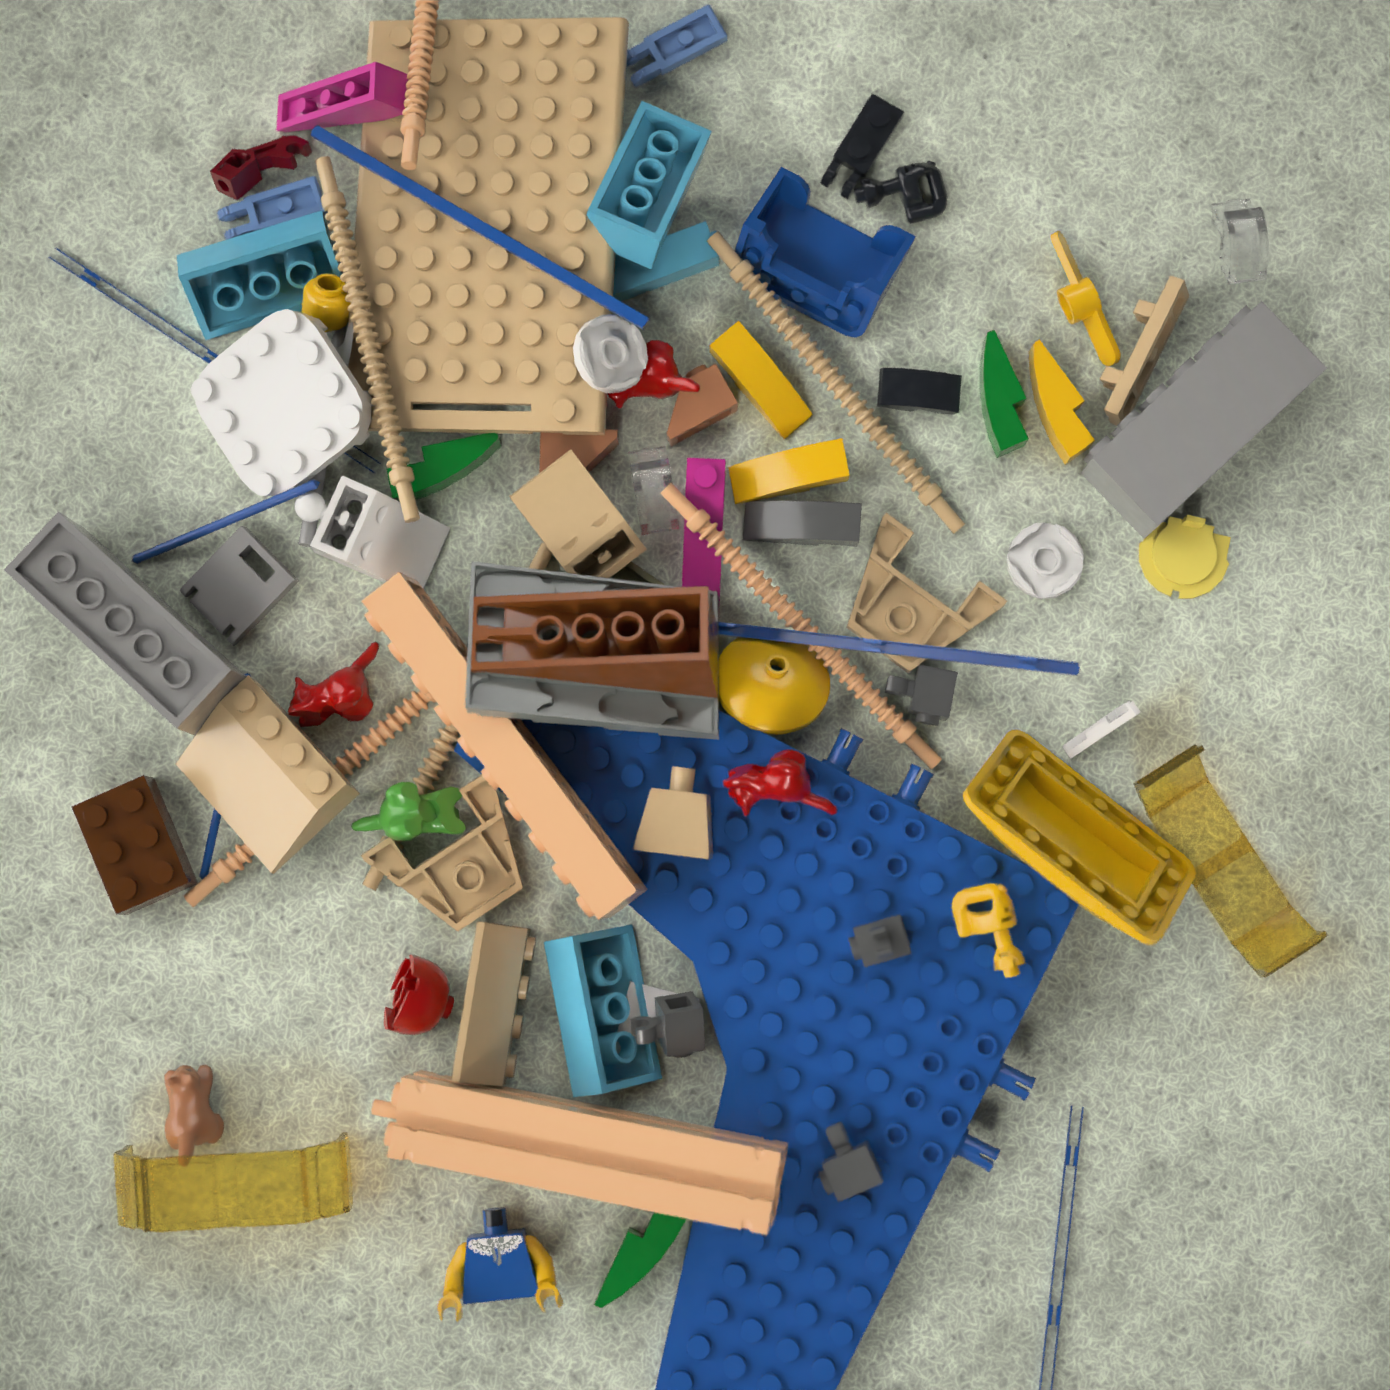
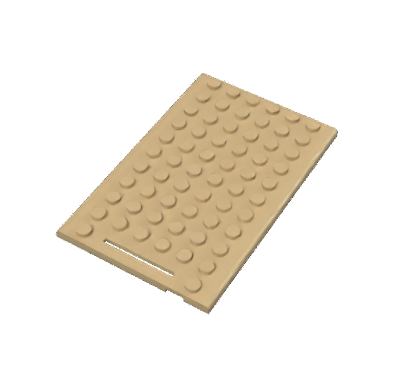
M622 17L436 20L433 62L430 65L432 71L429 74L431 80L428 83L430 87L428 91L429 99L426 102L428 108L425 111L427 117L424 120L426 127L425 133L419 141L416 169L405 170L401 167L404 135L401 133L403 115L384 121L362 123L361 151L613 297L615 253L586 214L622 142L628 20ZM413 20L370 21L367 64L376 61L408 74L409 56L411 54L410 47L412 45L411 38L413 36L412 29L414 27ZM359 165L354 241L356 242L354 250L359 254L355 260L361 262L358 270L364 273L360 280L366 283L363 291L369 293L365 301L371 303V308L368 311H371L374 317L370 321L376 323V328L373 332L379 334L376 342L381 344V349L378 352L384 355L381 363L386 364L387 367L383 373L389 375V380L386 383L390 384L392 389L388 393L394 396L391 404L397 406L394 415L400 418L396 425L402 427L401 432L507 434L546 432L562 433L565 435H605L607 393L592 388L581 377L575 365L573 346L576 334L586 322L603 314H612V312ZM349 312L348 327H349V325H350V323H351L350 318H351V316L354 314V313H351V312ZM353 331L348 368L362 390L368 391L372 386L366 383V378L369 375L363 373L366 364L360 361L364 354L358 352L361 344L357 343L355 339L359 334ZM413 404L531 406V411L413 410ZM371 406V423L368 431H379L382 429L381 426L376 425V420L379 419V416L373 414L377 406Z

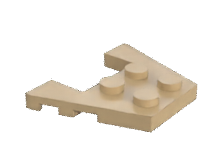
M885 513L872 547L846 627L860 638L947 647L1003 608L1007 600L979 581L959 609L954 612L891 566L914 532L888 513ZM883 654L907 673L928 660L925 658Z
M482 774L459 789L481 824L416 867H413L396 840L386 837L361 855L366 863L374 866L386 875L390 881L406 890L419 903L456 931H460L523 888L497 790L489 785Z

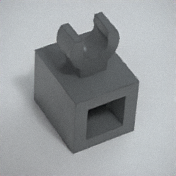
M919 665L916 669L914 680L889 675L885 693L911 697L908 714L916 715L915 721L918 723L938 726L939 720L946 721L950 716L958 672Z
M901 914L854 927L855 936L849 937L855 961L862 959L864 967L912 954Z
M693 991L655 997L656 1017L640 1016L631 1019V1033L636 1035L637 1044H649L657 1039L667 1057L683 1058L692 1055L694 1052L705 1051L703 1007Z
M842 1121L827 1127L825 1130L836 1153L823 1160L822 1166L824 1170L819 1172L821 1182L827 1194L834 1193L837 1201L840 1202L882 1184L884 1175L869 1141L866 1140L852 1147Z

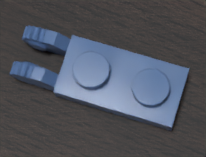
M710 4L645 37L644 42L628 50L626 68L646 58L649 54L654 61L635 72L630 80L634 87H639L656 78L659 74L663 76L727 42V34Z
M311 176L244 197L243 201L219 209L217 214L221 222L233 221L247 214L249 216L250 223L225 231L224 236L225 240L321 210L324 216L327 212L322 208L321 197L323 195L316 176Z

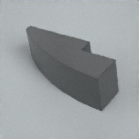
M828 501L745 502L743 540L812 546L827 544L858 547L862 503Z

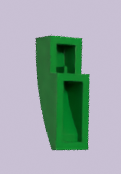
M995 330L987 332L983 341L979 390L987 435L996 458H999L1024 447L1029 440L1015 410L1021 407L1027 398Z
M485 433L421 446L424 461L407 465V467L412 468L415 478L411 483L415 500L449 487L486 462L501 447L498 433ZM388 468L386 470L391 490V496L393 499L399 501L396 486L391 485L389 479V472L392 470V468Z
M654 1212L644 1233L629 1227L594 1305L603 1308L641 1281L667 1252L677 1238L687 1218Z

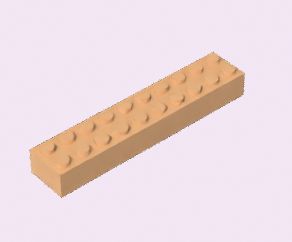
M398 572L363 599L362 603L368 609V612L364 615L370 625L378 633L383 631L391 640V643L387 646L393 656L401 664L406 662L412 668L415 674L411 676V679L416 687L424 695L429 693L438 703L434 710L439 718L448 727L452 724L461 734V737L457 740L462 749L469 757L473 758L476 756L485 768L481 770L483 777L493 789L500 788L509 800L505 802V806L517 821L523 819L532 830L528 834L530 840L542 854L545 851L550 854L556 862L552 869L563 884L567 886L571 883L580 896L576 898V901L589 918L595 915L598 920L611 918L648 890L521 719L480 716L476 713L467 712L465 698L468 648L419 582Z

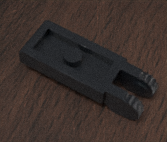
M872 93L833 155V160L824 173L820 184L828 188L835 181L842 165L847 167L853 173L844 183L840 196L848 200L862 177L865 178L903 118L904 111Z

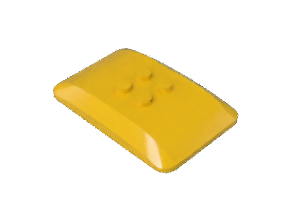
M1020 730L1009 731L964 790L963 798L966 805L986 828L1008 850L1078 905L1105 923L1144 944L1155 945L1164 936L1195 878L1196 871L1194 865L1179 850L1030 735Z

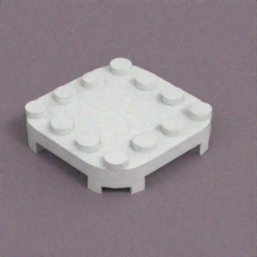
M289 309L277 311L265 317L212 360L191 386V394L196 401L201 418L241 480L259 496H275L308 482L352 446L362 445L370 436L367 431L371 423V406H374L371 404V395L368 391L362 390L326 335L325 331L328 328L321 320Z

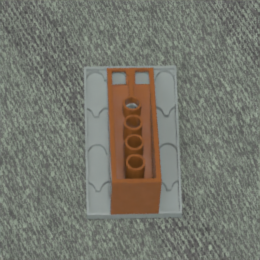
M471 561L465 708L468 713H476L480 716L530 719L533 722L597 726L608 730L658 733V735L719 740L718 592L709 591L708 586L677 587Z

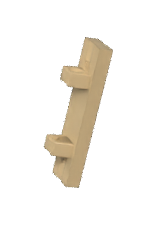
M1170 275L1156 304L1139 299L1133 314L1137 321L1146 326L1124 370L1106 366L1100 380L1104 387L1113 391L1104 411L1109 417V422L1116 426L1134 410L1189 298V293L1183 279Z

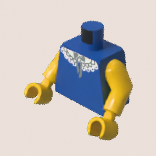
M506 1207L482 1210L484 1232L470 1234L467 1242L457 1247L446 1270L443 1290L444 1297L439 1300L437 1305L440 1320L443 1321V1312L448 1307L457 1309L456 1322L462 1319L463 1311L460 1301L462 1297L463 1305L535 1297L540 1309L545 1312V1299L549 1296H555L556 1304L560 1308L563 1305V1299L556 1288L557 1281L553 1259L540 1241L532 1235H527L525 1228L508 1230Z

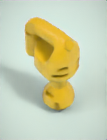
M988 883L957 892L952 900V913L958 935L960 937H968L993 932L997 946L993 957L995 970H1003L1005 978L1019 975V965L1026 962L1022 952L1013 945L1009 928L1017 924L1012 900L1007 893V888L1002 884ZM993 899L992 910L972 912L967 908L969 904Z

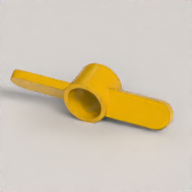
M1060 231L1051 234V241L1070 282L1069 285L1057 290L1059 304L1070 324L1073 325L1083 321L1100 361L1106 366H1112L1119 362L1121 353L1102 312L1099 294L1092 281L1088 277H1082L1065 237Z

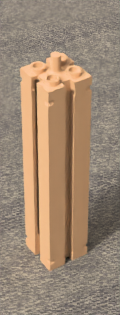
M424 1070L417 1071L413 1075L409 1074L401 1077V1082H397L394 1086L391 1102L375 1099L372 1105V1115L396 1119V1122L390 1121L385 1132L384 1144L389 1146L387 1158L411 1160L412 1163L736 1229L746 1228L750 1229L751 1232L765 1235L768 1234L770 1228L775 1223L788 1142L765 1140L763 1137L505 1086L452 1082V1076L437 1075L434 1072Z

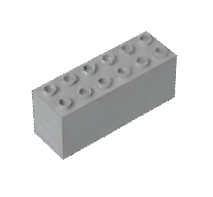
M1262 301L1252 310L1247 305L1242 308L1229 321L1230 323L1221 333L1218 331L1201 347L1202 349L1193 357L1196 362L1191 357L1186 360L1166 382L1169 386L1168 388L1163 383L1158 386L1138 408L1141 411L1140 414L1135 409L1130 412L1111 433L1114 438L1111 440L1106 435L1083 459L1087 465L1081 474L1144 539L1327 369Z
M59 511L4 569L176 729L196 736L217 704L247 677L84 527Z

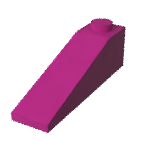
M375 61L279 94L276 131L294 132L310 130L316 125L327 128L384 121L403 115L402 112L405 109L404 101L406 100L405 92L407 90L406 83L408 81L407 73Z
M687 458L685 497L698 510L704 509L710 515L709 522L711 524L716 522L718 524L716 529L720 532L723 530L726 459ZM684 518L682 587L708 586L709 591L718 592L720 607L722 556H715L716 549L714 547L707 548L708 541L706 539L701 541L699 539L701 534L699 532L693 533L686 526L687 520Z

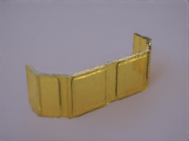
M1193 744L1133 782L1146 810V815L1159 835L1184 854L1194 865L1196 875L1192 885L1233 948L1244 957L1245 961L1260 977L1265 978L1322 942L1328 935L1325 931H1315L1290 905L1209 782L1199 756L1201 752L1205 751L1203 745L1197 747L1196 744Z
M342 1132L337 1140L302 1149L146 1158L133 1155V1145H126L122 1150H117L113 1154L118 1225L130 1229L138 1228L144 1230V1232H173L226 1227L293 1225L310 1223L320 1218H329L348 1213L353 1207L348 1132Z

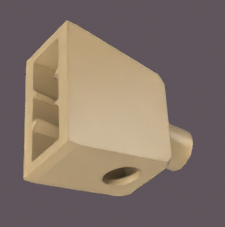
M672 766L669 790L651 788L633 850L713 859L710 795L693 793L696 769Z

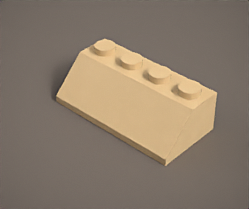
M477 921L452 1082L503 1086L506 1084L507 1077L514 1078L517 1055L511 1054L513 1038L520 1039L524 1018L523 1015H517L519 999L526 1000L530 977L523 976L525 961L533 960L536 938L529 937V928Z

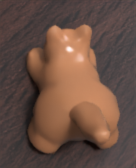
M182 1065L176 1071L169 1070L164 1075L170 1109L164 1125L165 1136L170 1147L175 1150L178 1149L179 1161L182 1166L189 1165L194 1155V1146L202 1145L206 1142L214 1144L222 1137L224 1131V1121L210 1107L213 1073L208 1065H201L197 1072L189 1065Z

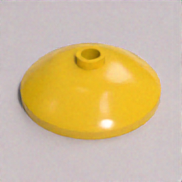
M737 637L727 645L719 657V701L731 717L746 727L765 734L774 735L796 732L810 725L823 711L830 693L828 668L823 666L825 661L822 658L816 659L817 652L815 650L808 651L809 645ZM771 666H778L782 668V670L775 671L771 668Z

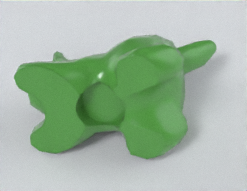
M399 782L387 789L379 814L363 817L353 822L351 828L354 831L365 832L384 830L386 836L393 840H411L422 833L463 834L466 827L464 822L460 820L459 810L454 806L461 799L462 794L459 788L451 786L428 794H418L416 784Z

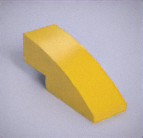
M739 320L709 345V353L731 376L734 384L784 440L813 416L784 374Z
M1039 339L1033 343L1029 351V373L1033 397L1041 423L1049 440L1066 465L1089 449L1095 439L1075 414V411L1080 409L1085 400Z
M842 438L769 454L728 467L735 504L810 491V488L847 482L850 476Z

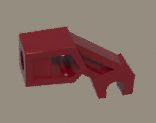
M296 135L281 136V138L246 150L232 149L210 170L217 191L238 201L263 180L261 171L272 167L294 170L298 166L294 155L301 154L308 157L312 150L309 141Z

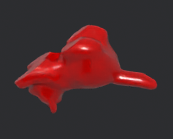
M650 340L646 343L647 366L646 369H643L639 382L625 391L607 393V395L615 401L617 408L621 409L624 403L631 397L666 399L673 397L679 391L698 392L700 391V385L694 380L684 378L679 374L673 358L674 349L670 344L660 340Z
M377 642L371 643L350 667L335 671L323 682L316 685L306 684L301 678L296 677V686L293 691V698L290 701V707L288 708V715L300 717V727L321 725L334 713L339 714L348 721H361L367 717L373 708L374 702L369 696L368 681L364 670L376 658L379 644Z
M792 749L776 753L766 767L756 764H745L728 771L729 778L723 781L724 786L729 788V796L742 808L744 816H748L752 806L761 799H774L784 802L801 801L831 815L837 813L836 806L828 799L811 792L810 778L805 768L806 758L800 752Z

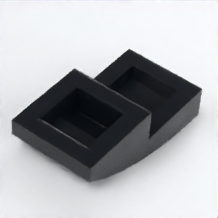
M883 367L879 373L877 406L902 411L924 410L941 414L959 413L962 375L928 370Z

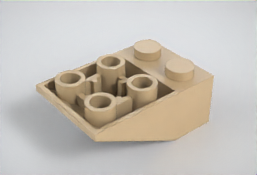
M569 450L509 496L567 573L610 578L647 550L572 450Z

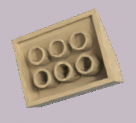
M249 675L217 704L176 762L178 768L273 874L360 794L264 687Z

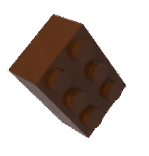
M142 775L72 806L116 915L131 914L198 884L155 778Z

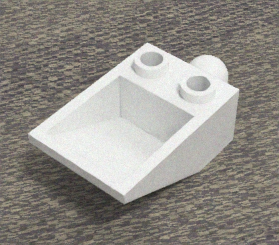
M341 476L328 506L325 504L323 497L313 491L298 496L295 501V512L300 519L306 522H314L321 519L310 545L314 553L384 583L400 572L418 581L424 589L451 529L420 512L419 520L406 523L399 501L345 476ZM352 502L362 504V511L359 514L353 515L348 512V507ZM338 536L345 537L347 540L346 546L343 549L333 547V540Z

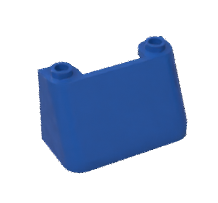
M781 167L744 222L734 251L742 260H749L754 266L753 273L761 275L759 281L761 283H768L766 289L769 292L775 291L774 299H781L785 305L845 336H862L909 253L916 236L899 227L885 225L880 227L874 238L848 226L808 205L811 193L809 185L801 176Z

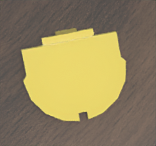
M1186 515L1183 519L1169 516L1167 523L1162 522L1139 543V564L1145 578L1157 591L1170 597L1173 590L1179 591L1178 599H1193L1209 593L1223 580L1229 566L1226 558L1231 537L1213 533L1214 526L1206 525L1205 518Z

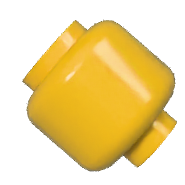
M327 273L320 274L307 282L303 289L302 313L319 318L328 328L325 333L339 330L348 324V306L351 304L345 300L346 295L349 294L343 290L346 282H342L337 275Z

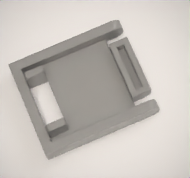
M240 526L181 587L180 592L185 597H189L197 589L198 592L190 600V603L222 635H225L234 627L235 630L227 640L235 646L274 608L299 580L247 527ZM253 549L276 571L267 581L242 558L246 557Z

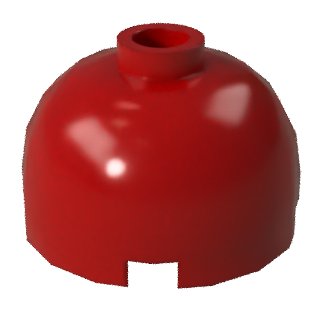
M410 954V959L405 958L402 961L391 987V990L395 989L392 1002L393 1009L385 1007L384 1027L389 1031L413 1036L428 1033L438 1025L441 1018L447 1019L453 1008L454 997L449 995L450 984L445 972L436 963Z

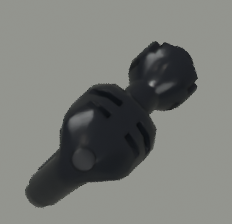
M932 161L917 162L899 167L895 171V178L882 182L873 178L860 179L861 187L853 189L856 203L865 202L867 209L877 206L885 196L899 193L909 224L935 218L941 215L947 206V194L942 174L939 168L936 167V163ZM924 176L928 180L932 203L924 201L918 181Z

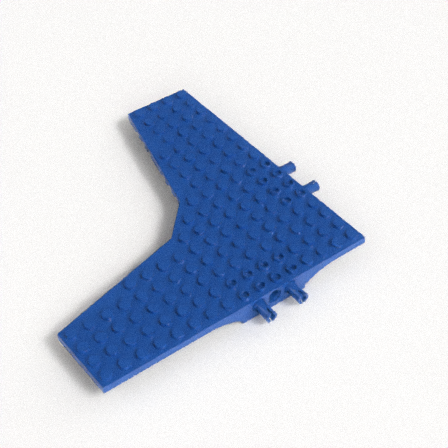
M719 711V740L658 735V733L608 730L597 726L533 722L530 719H521L648 890L628 905L693 961L727 1066L714 1128L763 1137L765 1140H778L789 1143L781 1180L776 1219L767 1235L751 1232L750 1229L746 1228L736 1229L693 1220L655 1390H836L952 1157L956 1158L959 1155L985 1169V1171H991L994 1165L993 1160L996 1161L1000 1149L969 1135L967 1127L988 1086L992 1087L995 1084L1020 1097L1023 1101L1027 1099L1030 1093L1029 1090L1016 1084V1082L1032 1089L1036 1078L1005 1064V1059L1002 1057L1079 905L1030 866L920 812L921 807L917 805L931 778L934 776L929 771L924 769L918 783L915 784L914 782L921 767L911 763L897 795L893 794L892 797L849 776L850 772L847 769L864 739L853 734L847 748H845L851 733L842 728L827 760L822 759V761H819L761 731L746 727L735 718ZM457 742L454 751L482 774L481 770L485 767L476 756L473 758L469 757ZM792 749L800 752L806 758L805 768L810 778L811 792L828 799L836 806L837 813L831 815L801 801L784 802L774 799H761L752 806L749 815L744 816L742 808L729 796V788L724 786L723 781L729 778L728 771L745 764H756L766 767L776 753ZM672 766L696 769L693 793L710 795L713 859L633 850L651 788L669 790ZM988 883L1002 884L1007 888V893L1012 900L1017 924L1009 928L1013 945L1022 952L1026 962L1019 965V975L1005 978L1003 970H995L993 957L997 946L993 932L968 937H960L958 935L952 913V900L957 892ZM993 899L969 904L967 908L972 912L992 910ZM901 914L912 954L864 967L862 959L855 961L849 943V937L855 936L853 928ZM842 1121L852 1147L866 1140L869 1141L884 1175V1180L882 1184L838 1202L834 1193L828 1195L825 1191L819 1172L824 1170L822 1166L823 1160L836 1154L825 1130L827 1127ZM981 1153L992 1158L993 1160L981 1155Z

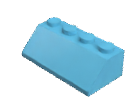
M641 101L586 214L615 254L649 269L652 268L703 159L712 131Z
M322 210L177 255L178 277L205 341L257 325L265 317L284 309L302 311L303 289L309 280L320 274H334L339 277L343 274V272L338 270L340 262L335 259L337 252L332 248L334 242L330 239L331 233L327 228L328 225Z
M633 925L545 941L544 947L573 1097L604 1094L662 1079L655 1041L649 1044H637L631 1033L627 1031L618 1032L619 1024L626 1021L630 1012L629 1002L626 998L630 981L635 983L641 1016L648 1017L642 986L644 982ZM616 1041L620 1044V1053L616 1051Z

